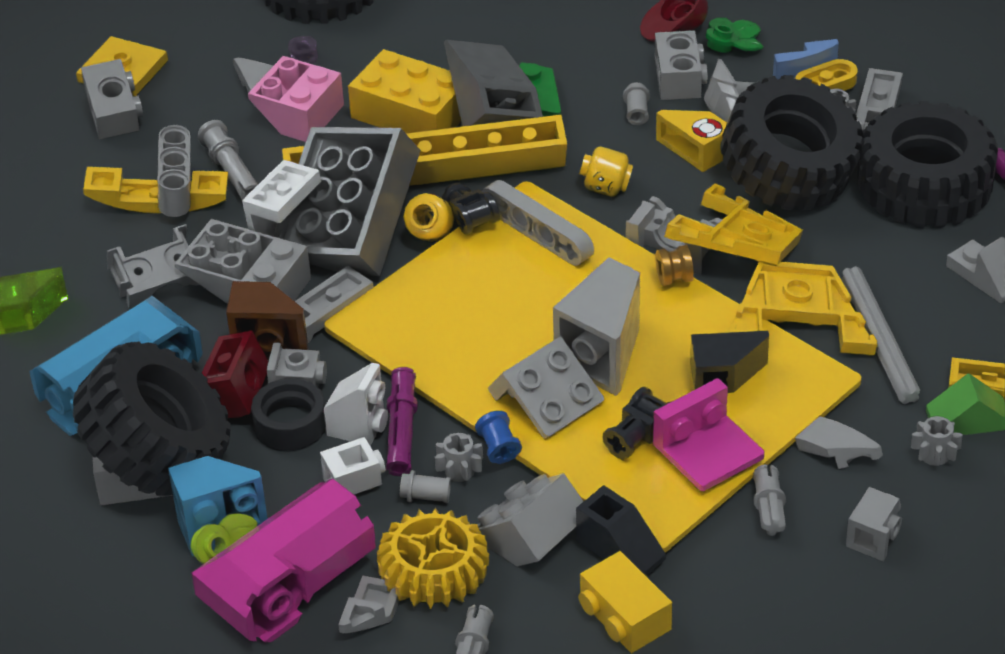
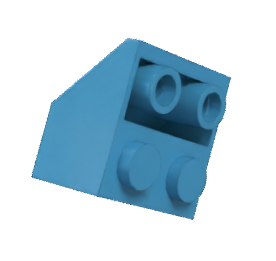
M209 456L168 468L178 524L192 556H194L191 550L192 537L204 525L219 524L227 515L235 513L253 517L258 525L268 519L262 477L259 471ZM215 539L212 541L211 544L213 551L215 549Z

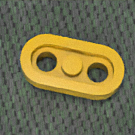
M835 59L803 70L796 75L795 79L801 80L802 77L812 79V83L820 86L822 83L830 89L846 91L856 85L858 68L851 61Z

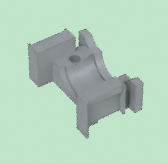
M654 196L650 198L649 202L642 200L641 206L629 221L626 220V238L641 247L647 245L656 249H666L667 251H675L678 246L687 245L692 257L693 271L701 274L702 258L709 248L665 238L667 224L675 218L673 209L666 207L659 198ZM715 218L710 221L702 219L700 222L715 227L723 219Z
M187 224L173 228V242L126 258L120 246L107 250V269H110L120 291V298L126 296V303L129 309L146 300L156 290L167 284L180 283L182 287L200 285L175 268V262L188 248L186 241Z

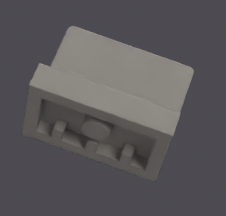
M561 336L504 371L487 388L496 401L506 394H509L511 398L515 397L543 438H548L604 401V396Z

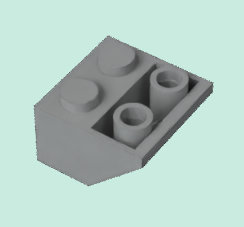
M564 473L549 478L546 474H543L528 484L523 480L511 486L504 493L507 499L500 505L494 504L477 517L480 521L478 527L481 534L485 535L488 549L515 566H521L542 559L576 527V507L584 501Z

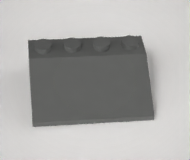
M311 127L299 164L319 170L321 182L281 223L277 224L274 237L307 246L309 265L339 272L346 266H350L363 276H380L421 150L401 128Z

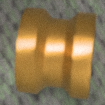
M687 245L678 246L675 251H667L666 249L656 250V269L662 286L671 285L674 280H681L683 282L693 281V263Z

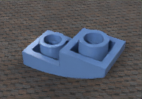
M838 40L805 42L804 51L774 54L773 76L780 79L783 75H793L795 79L796 75L803 70L837 59Z

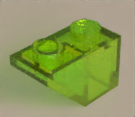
M62 267L0 277V335L35 329L68 299Z

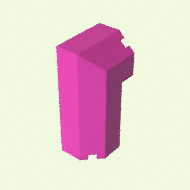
M330 479L325 483L320 482L193 571L191 574L195 595L249 641H257L256 637H259L264 642H273L298 623L303 614L297 609L302 599L309 603L316 591L376 548L374 525L368 516L362 520L360 519L355 510L361 504L354 494L334 479Z

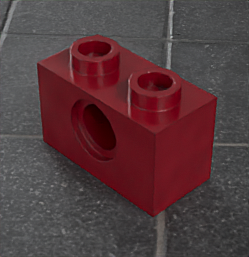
M253 331L219 336L202 371V374L208 379L207 383L212 389H216L220 395V403L226 407L228 418L236 419L250 414L253 397L261 389L267 375L269 361Z

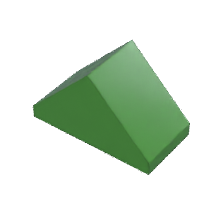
M969 373L926 405L928 418L939 416L951 422L953 421L955 423L954 433L968 435L1005 430V401L1003 396Z

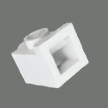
M365 437L320 452L323 480L325 482L334 479L352 494L382 485L381 473L386 471L384 460L379 450H372Z

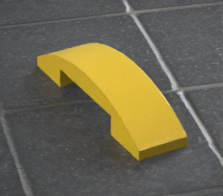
M87 167L83 188L85 196L120 209L143 213H161L158 207L157 180L123 179L122 168ZM193 171L189 211L206 208L226 200L228 172Z

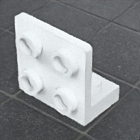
M283 160L242 200L248 229L274 236L277 224L281 223L321 182L319 170Z

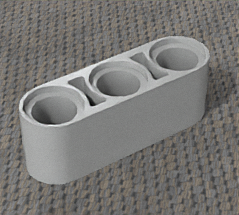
M179 125L164 127L159 132L158 207L162 214L170 217L186 214L190 210L191 136L187 128Z

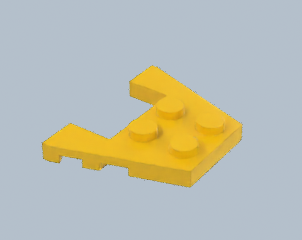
M716 183L704 192L701 205L726 214L727 216L720 223L712 227L678 214L667 224L665 238L778 265L797 246L803 229L769 211H764L763 215L748 208L750 201L741 196H737L736 200L724 195L726 188Z
M759 261L747 287L746 295L742 303H740L736 317L728 333L763 331L762 320H771L777 323L785 321L808 323L814 326L822 324L838 326L841 353L875 355L877 348L875 336L873 334L869 335L866 331L865 319L860 312H855L850 303L851 296L835 268L829 265L780 262L778 265Z

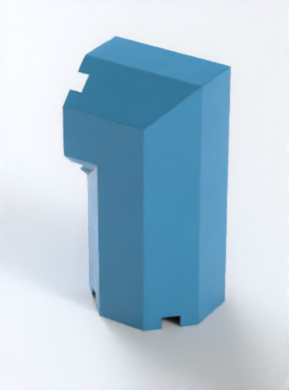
M150 296L30 370L34 393L40 402L45 399L48 400L52 408L46 411L51 421L69 436L78 433L79 425L74 423L73 417L75 392L81 382L114 347L129 342L140 341L141 344L149 342L157 344L159 349L167 348L175 352V356L181 360L185 358L191 363L194 359L198 363L203 354L199 331L154 296Z

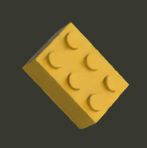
M383 49L348 85L351 118L379 128H401L405 133L455 128L461 122L450 70L425 63L424 61Z

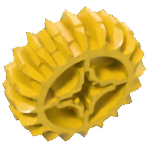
M435 507L431 514H424L419 509L416 517L403 514L401 523L391 522L388 532L382 533L379 550H377L378 571L381 579L385 580L388 592L395 588L399 601L410 597L414 607L420 602H427L431 609L434 603L442 602L448 608L451 599L463 602L466 593L476 594L479 583H484L487 566L489 565L487 541L485 540V535L481 534L478 524H470L468 522L467 515L455 518L452 510L446 514H439Z

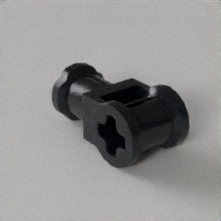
M453 183L446 187L441 198L446 200L451 206L455 223L465 235L472 233L473 228L482 224L500 221L497 204L489 192L483 193L479 189L471 192L470 188L460 183Z
M647 387L638 389L629 403L622 409V421L616 427L608 428L603 432V442L608 450L617 458L624 459L629 458L633 454L634 447L641 440L651 444L653 442L654 411L668 403L653 396L652 390Z

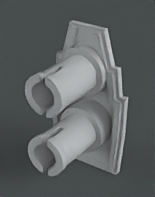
M718 59L706 89L704 101L712 113L728 122L741 92L746 91L747 87L755 82L735 81L722 59Z

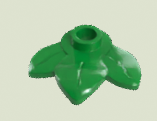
M719 17L712 19L708 24L705 36L708 40L707 46L712 50L730 52L733 50V47L745 51L762 50L764 47L758 40L754 39L761 32L760 26L754 22L737 20L733 23L728 18Z

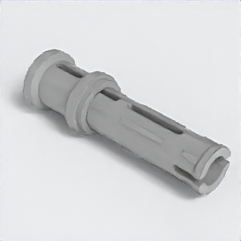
M220 120L208 121L200 127L197 135L198 140L204 147L208 148V155L211 161L221 165L224 172H228V178L239 193L241 200H243L258 184L238 155L239 146L237 142L227 135L226 125Z

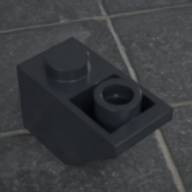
M769 331L692 334L690 365L694 390L719 378L728 387V393H734L768 364Z
M605 485L576 507L577 541L604 560L621 551L647 576L666 559V553L636 506Z

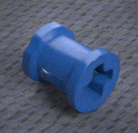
M504 411L489 412L478 419L475 424L477 434L485 439L488 446L487 456L492 463L502 464L508 462L522 451L521 442L518 438L513 437L509 428L510 419Z

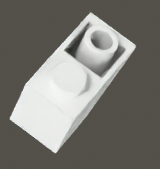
M371 363L338 383L324 407L327 436L347 441L365 437L371 446L377 433L384 431L388 420V411L384 409L383 404L385 382L381 381L380 364Z

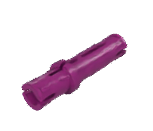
M398 367L392 371L391 396L387 399L386 406L388 413H390L386 470H389V473L394 476H402L403 473L409 474L412 469L413 415L417 412L418 401L414 397L416 373H413L414 370L408 367Z

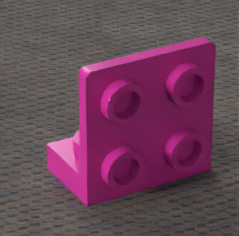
M719 378L654 411L653 445L700 491H705L764 459V450L727 416L728 387Z

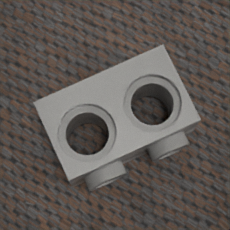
M695 31L655 33V65L661 100L701 98V84H707L708 75L707 65L703 64V44H697Z

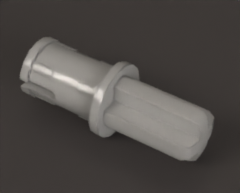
M767 464L758 466L753 472L756 487L753 502L756 509L759 510L761 528L766 530L768 535L774 536L776 532H781L786 527L783 510L786 503V495L780 489L778 469L771 465L770 477L768 476Z
M476 605L468 608L463 631L459 632L455 639V645L457 646L456 654H485L488 651L489 640L487 636L494 619L491 609L484 605H479L478 614L475 618Z

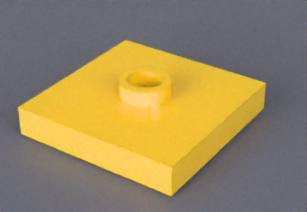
M110 36L82 67L121 59L124 71H131L135 91H131L134 97L168 61V56L165 50ZM80 68L76 72L77 81L83 83L82 71Z

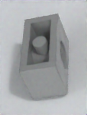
M121 59L81 67L84 89L99 139L139 131L138 117L143 116L142 105L139 96H132L131 91H135L131 71H124Z

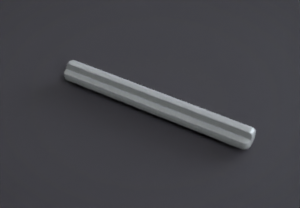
M857 266L851 269H844L842 272L844 275L842 282L851 296L856 311L860 312L866 321V331L869 335L873 334L877 340L876 353L899 401L903 404L915 403L919 399L920 388L862 270Z

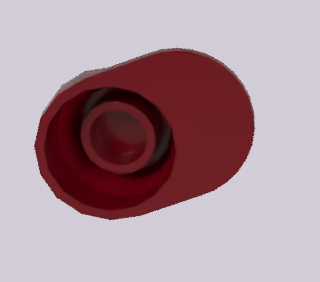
M660 0L643 17L640 32L646 40L655 41V33L695 30L703 24L708 15L707 0Z

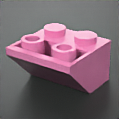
M282 56L248 93V99L281 135L306 142L311 127H325L344 106L341 73Z

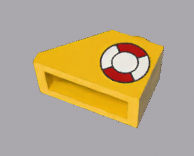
M660 110L656 113V140L701 172H705L723 161L721 141L727 122L710 111Z

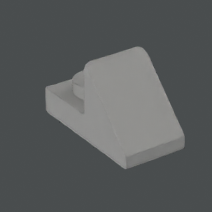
M1004 237L998 238L986 247L972 239L947 255L946 266L999 303L1005 301Z

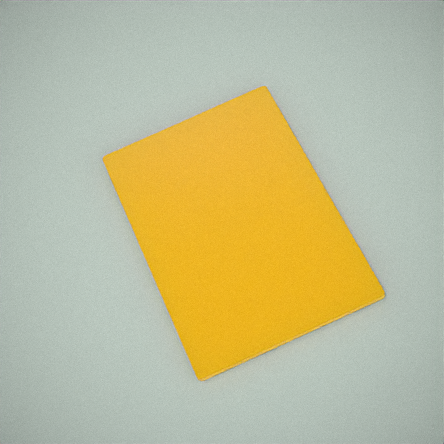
M528 181L520 183L515 189L587 233L594 245V254L580 265L574 266L502 220L496 223L487 222L475 227L473 232L465 235L458 227L324 323L325 331L371 363L380 364V369L389 375L398 367H408L414 370L413 373H416L414 391L475 432V424L483 415L493 411L506 412L510 419V431L513 437L518 438L522 445V451L517 454L515 459L539 475L546 474L548 478L564 473L583 501L605 485L636 506L665 553L753 478V472L758 466L769 465L796 441L795 437L819 416H826L861 385V375L770 321L762 320L763 331H769L768 364L734 393L727 394V416L764 450L763 460L705 491H700L653 445V442L649 444L641 440L634 447V452L629 458H617L604 444L603 432L608 428L616 427L622 421V409L629 403L634 393L641 387H647L652 390L653 396L668 403L694 391L690 365L691 335L728 333L740 304L694 277L693 281L690 282L674 280L671 285L662 286L657 274L655 254ZM610 257L640 272L639 331L621 391L615 396L597 386L604 396L603 402L548 438H543L515 397L511 398L509 394H506L496 401L487 388L504 371L554 341L553 307Z

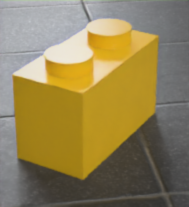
M621 551L580 573V593L578 598L582 608L588 615H594L605 626L610 638L615 642L620 641L631 654L672 630V601Z

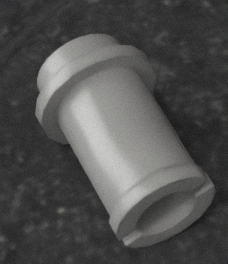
M631 83L623 92V99L627 104V119L633 125H642L649 118L647 102L649 101L650 93L642 83Z
M411 470L410 474H402L400 497L407 498V502L412 503L413 499L449 502L451 490L450 477L440 478L416 475L414 470Z

